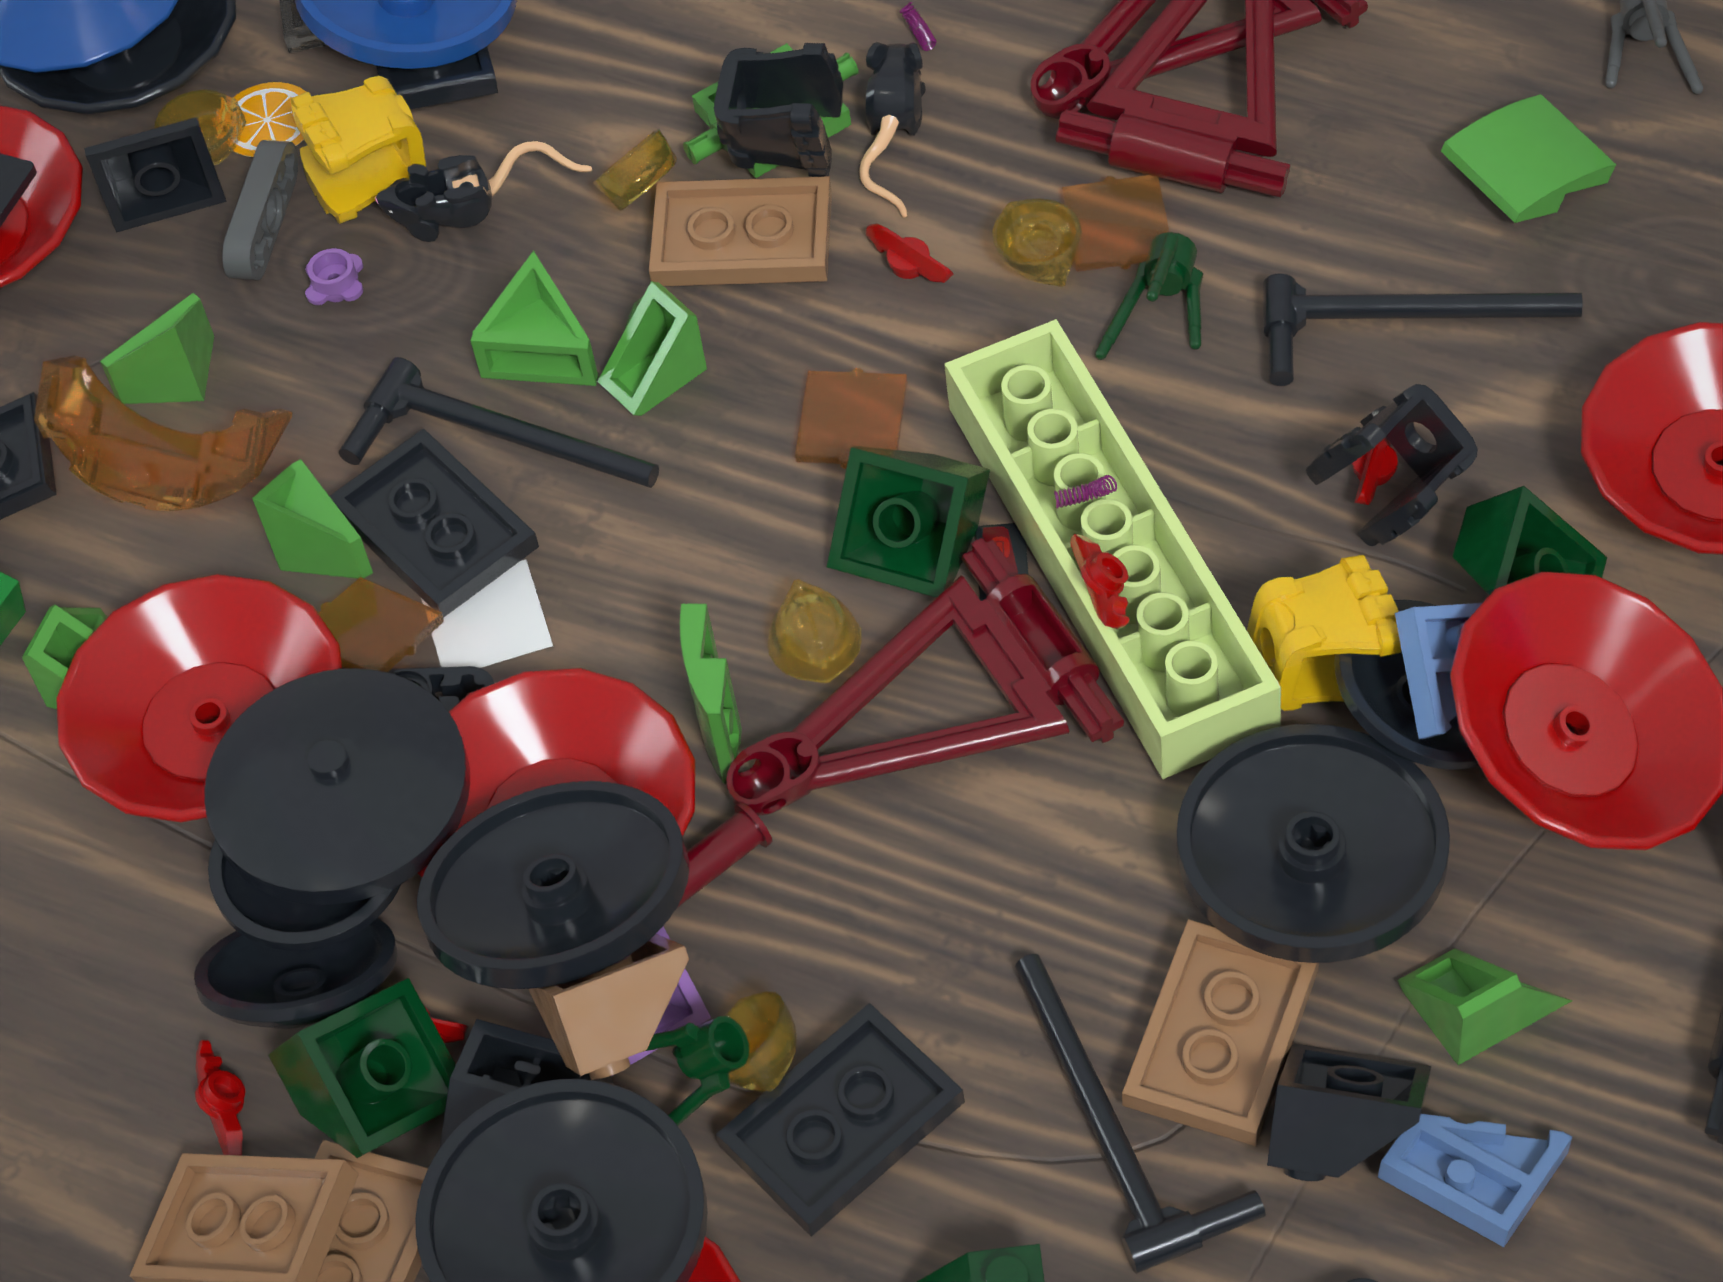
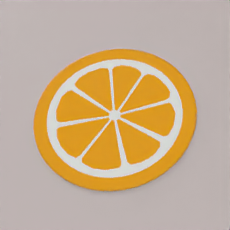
M283 82L262 83L241 91L224 106L220 113L218 133L222 142L230 150L248 157H254L256 148L261 140L293 142L297 146L304 138L298 130L293 117L291 98L306 93V91L296 85Z

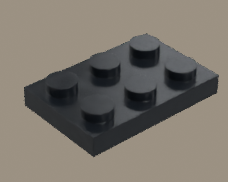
M424 428L330 495V498L359 534L362 541L442 619L539 548L536 533Z
M869 1003L717 1132L716 1136L719 1146L812 1237L964 1104V1092L957 1083Z

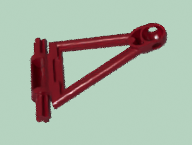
M1119 0L1081 44L1066 47L1041 62L1031 79V97L1037 109L1045 116L1059 119L1061 113L1065 112V109L1079 112L1086 108L1087 103L1124 59L1121 58L1110 62L1108 54L1156 0ZM1273 0L1274 37L1320 23L1322 20L1321 13L1313 3L1317 4L1340 25H1347L1349 28L1355 27L1359 23V16L1367 11L1368 4L1365 0ZM1246 18L1175 41L1145 79L1246 47ZM1051 70L1049 80L1044 85L1038 86L1040 78Z
M1171 0L1086 105L1091 113L1118 121L1067 109L1061 113L1059 118L1056 142L1109 155L1108 162L1111 166L1223 193L1226 186L1231 185L1281 198L1287 186L1291 165L1237 151L1241 150L1266 157H1273L1277 154L1273 0H1245L1247 117L1136 90L1208 1Z
M981 538L971 543L972 550L962 555V561L988 596L985 600L980 601L962 575L959 576L791 732L771 735L742 750L733 760L727 772V789L735 805L741 801L747 804L758 816L769 815L805 797L815 789L1069 734L1067 722L1055 705H1066L1091 742L1100 739L1102 743L1113 739V731L1123 727L1124 720L1096 682L1100 673L1098 666L1034 578L1028 574H1017L994 540L986 543ZM953 624L1016 712L1010 715L819 756L818 749ZM756 759L755 764L749 770L738 772L744 763Z

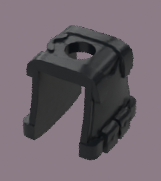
M804 43L803 49L764 54V52H757V49L739 48L728 53L723 61L714 101V113L720 141L723 145H727L730 159L737 167L754 169L755 163L775 164L805 169L808 171L809 177L829 176L832 164V149L821 117H840L843 105L844 84L841 72L838 71L839 66L835 54L828 53L825 43Z
M1415 384L1393 398L1394 403L1387 407L1382 406L1371 412L1360 421L1363 425L1362 428L1356 427L1326 446L1322 453L1306 469L1309 478L1315 485H1318L1365 455L1386 437L1418 475L1397 497L1357 532V535L1369 546H1375L1378 543L1383 545L1415 526L1437 504L1438 497L1435 491L1448 478L1453 479L1465 472L1477 457L1478 448L1473 437L1441 398L1426 385ZM1414 422L1420 423L1430 430L1436 440V445L1426 442L1419 436L1415 430Z

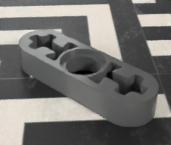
M261 140L256 148L224 239L222 258L224 271L228 278L260 280L266 271L297 180L298 154L293 142Z

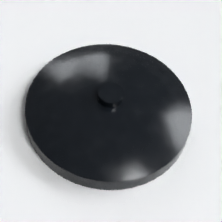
M359 668L328 670L295 679L274 689L248 707L235 720L219 742L207 771L205 782L206 815L211 831L223 856L231 867L254 887L277 898L301 904L336 905L351 903L379 895L401 885L429 865L434 855L455 833L461 822L469 797L470 766L461 734L454 719L444 705L430 692L406 678L383 671Z
M1322 724L1280 726L1249 735L1231 744L1214 756L1196 775L1183 798L1178 815L1177 860L1185 888L1201 913L1216 928L1239 944L1274 958L1294 962L1330 963L1345 961L1371 954L1396 942L1419 924L1431 910L1444 884L1448 867L1450 847L1449 822L1441 798L1431 781L1413 761L1388 750L1368 734L1344 727Z
M577 781L545 786L516 795L485 810L464 824L440 847L427 866L420 882L417 896L418 917L429 946L436 958L456 975L477 984L495 988L532 989L554 986L599 972L629 956L649 941L670 919L684 895L689 876V857L675 817L666 806L648 793L623 784L601 781Z
M559 1079L539 1082L510 1091L475 1111L451 1133L436 1153L421 1185L415 1217L416 1240L421 1262L430 1282H688L703 1248L708 1211L704 1182L693 1149L676 1123L663 1110L635 1092L617 1085L585 1079Z

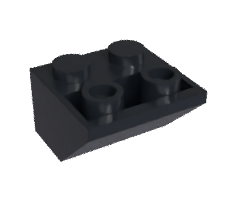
M476 1019L450 1077L440 1147L451 1133L470 1115L490 1101L510 1091L544 1081L592 1079L589 1073L580 1076L566 1067L552 1039ZM611 1076L594 1080L614 1085Z

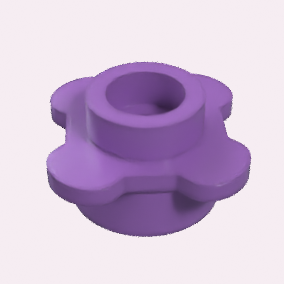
M337 248L326 249L315 254L305 268L310 279V287L305 291L307 300L313 305H322L326 301L340 302L358 299L363 293L362 283L358 281V273L363 269L362 259L358 255L349 254Z

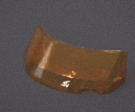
M73 355L43 361L34 421L43 438L51 437L62 454L71 462L69 470L97 492L121 503L129 502L143 506L147 510L178 511L205 506L227 498L255 480L261 474L289 424L292 412L281 408L264 413L241 409L235 413L232 421L234 424L226 430H210L203 434L173 430L142 417L124 405L97 378L86 362V358Z

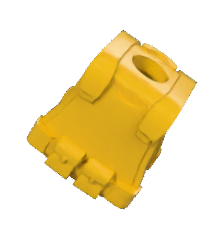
M382 76L370 77L364 80L363 86L316 96H311L309 92L291 98L292 113L296 126L307 143V146L300 148L301 161L307 182L314 195H317V199L325 213L332 214L339 224L357 218L358 211L376 201V195L382 190L387 189L396 180L409 178L408 166L421 164L426 167L421 132L413 121V115L406 101L400 94L397 95L387 78Z
M1364 555L1341 558L1339 564L1298 579L1279 577L1269 580L1256 593L1247 632L1281 686V709L1283 711L1302 708V704L1344 702L1335 677V654L1380 655L1381 657L1401 653L1400 638L1395 613L1399 611L1392 595H1387L1388 587L1380 571L1372 570Z

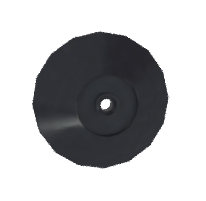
M178 0L168 19L135 46L87 67L35 73L0 66V76L8 88L42 108L87 115L136 108L183 87L218 56L236 20V0Z

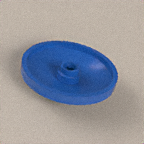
M295 0L297 10L306 26L329 47L361 62L402 69L436 67L459 61L477 53L492 43L505 30L514 14L517 0Z

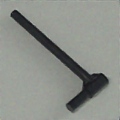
M1282 273L1268 276L1263 282L1264 334L1268 338L1269 381L1276 386H1286L1293 382V337L1306 325V319L1581 317L1583 307L1582 293L1306 295V289L1299 285L1292 276Z
M401 357L392 359L363 405L364 413L339 450V455L344 461L352 465H359L385 423H391L393 419L407 415L409 410L413 409L649 488L654 486L659 475V465L425 389L421 380L420 370L412 362Z
M1029 954L1022 957L1016 963L1015 968L1135 1220L1129 1222L1124 1236L1121 1237L1125 1254L1133 1271L1137 1274L1203 1247L1202 1242L1265 1217V1209L1256 1190L1192 1215L1189 1211H1182L1171 1206L1161 1208L1038 954Z

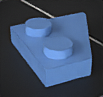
M1482 603L1412 607L1395 613L1419 739L1445 734L1451 728L1449 722L1457 714L1450 672L1462 625Z
M1421 1114L1419 1123L1401 1134L1381 1160L1378 1178L1498 1245L1505 1247L1568 1154L1572 1136L1565 1132L1554 1130L1549 1131L1547 1140L1506 1135V1124L1483 1121L1464 1124L1456 1122L1450 1117Z

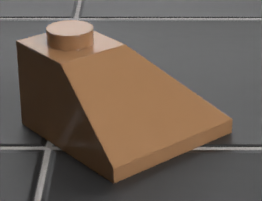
M655 934L632 954L599 972L563 984L529 989L566 1067L580 1076L589 1073L592 1080L615 1075L630 1067L631 1064L628 1057L647 1050L689 961V957L684 945Z

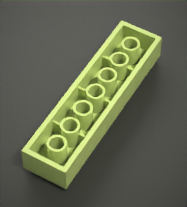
M1057 319L944 363L951 413L984 468L990 469L989 479L1161 778L1165 779L1208 761L1231 744L1249 735L1280 727L1281 686ZM1105 475L1112 476L1117 482V490L1109 493V495L1098 496V499L1094 498L1093 501L1090 500L1089 496L1088 502L1085 501L1080 504L1076 503V505L1072 504L1071 506L1056 508L1055 490L1058 492L1060 489L1063 493V489L1065 488L1067 491L1069 487L1072 492V486L1076 489L1077 485L1080 487L1081 484H1088ZM1073 534L1086 536L1098 543L1102 552L1114 555L1126 567L1128 580L1124 583L1123 591L1119 594L1121 597H1126L1128 601L1126 616H1129L1130 620L1125 627L1115 629L1105 626L1097 616L1070 543Z

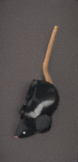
M875 42L869 48L866 56V66L874 71L867 85L865 110L871 135H876V129H880L860 162L859 176L865 188L890 201L899 209L902 217H907V210L901 199L870 179L869 169L871 163L886 149L896 129H906L910 135L915 136L921 126V97L926 91L925 83L920 78L922 75L920 69L923 67L922 57L917 44L914 42L910 44L889 45Z
M531 141L515 146L507 154L494 176L489 180L475 156H452L438 161V170L429 171L427 167L421 164L408 166L409 178L396 180L387 189L379 192L375 200L387 215L405 226L415 238L424 242H433L438 238L439 225L466 228L482 222L490 211L492 198L503 185L520 155L539 151L548 155L562 166L577 172H591L592 167L574 163L546 143Z

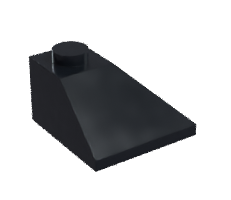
M197 117L84 148L86 158L116 233L227 202Z
M1293 1043L1277 1085L1267 1166L1283 1168V1172L1287 1176L1302 1181H1321L1326 1176L1339 1178L1419 1123L1430 1079L1431 1066Z

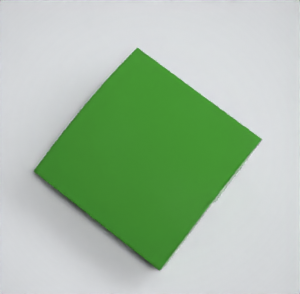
M1542 94L1509 104L1482 117L1445 141L1441 152L1514 223L1557 213L1565 194L1608 183L1616 167V163Z
M681 604V648L701 736L713 768L723 784H727L726 778L729 767L740 752L742 733L727 659L718 657L707 604Z

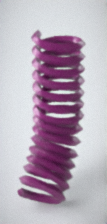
M909 2L900 10V13L908 23L907 25H910L909 28L922 47V50L929 51L933 49L937 41L923 18L918 14L919 11H916L917 9L914 8V5H911L912 2Z
M1105 475L1088 484H1081L1080 487L1077 485L1076 489L1072 486V492L1069 487L1067 491L1064 488L1063 493L1060 489L1058 492L1055 490L1056 508H1063V506L1067 507L1072 504L1076 505V503L1080 504L1085 501L1088 502L1089 496L1090 500L1093 501L1094 498L1098 499V496L1109 495V493L1117 490V482L1112 476Z

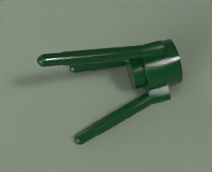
M1167 232L1155 236L1152 240L1147 260L1139 263L1135 279L1095 351V357L1098 360L1106 358L1146 285L1149 286L1146 297L1151 302L1156 301L1159 294L1172 296L1178 294L1182 289L1186 290L1189 344L1195 350L1201 347L1200 287L1204 275L1202 271L1194 267L1197 248L1188 237L1179 233Z
M718 1016L698 1026L690 1022L674 1030L655 1033L646 1051L675 1046L672 1053L676 1057L682 1072L691 1079H699L701 1081V1085L668 1114L677 1126L710 1097L729 1089L730 1080L728 1073L740 1069L748 1060L749 1043L747 1035L743 1028L728 1016Z

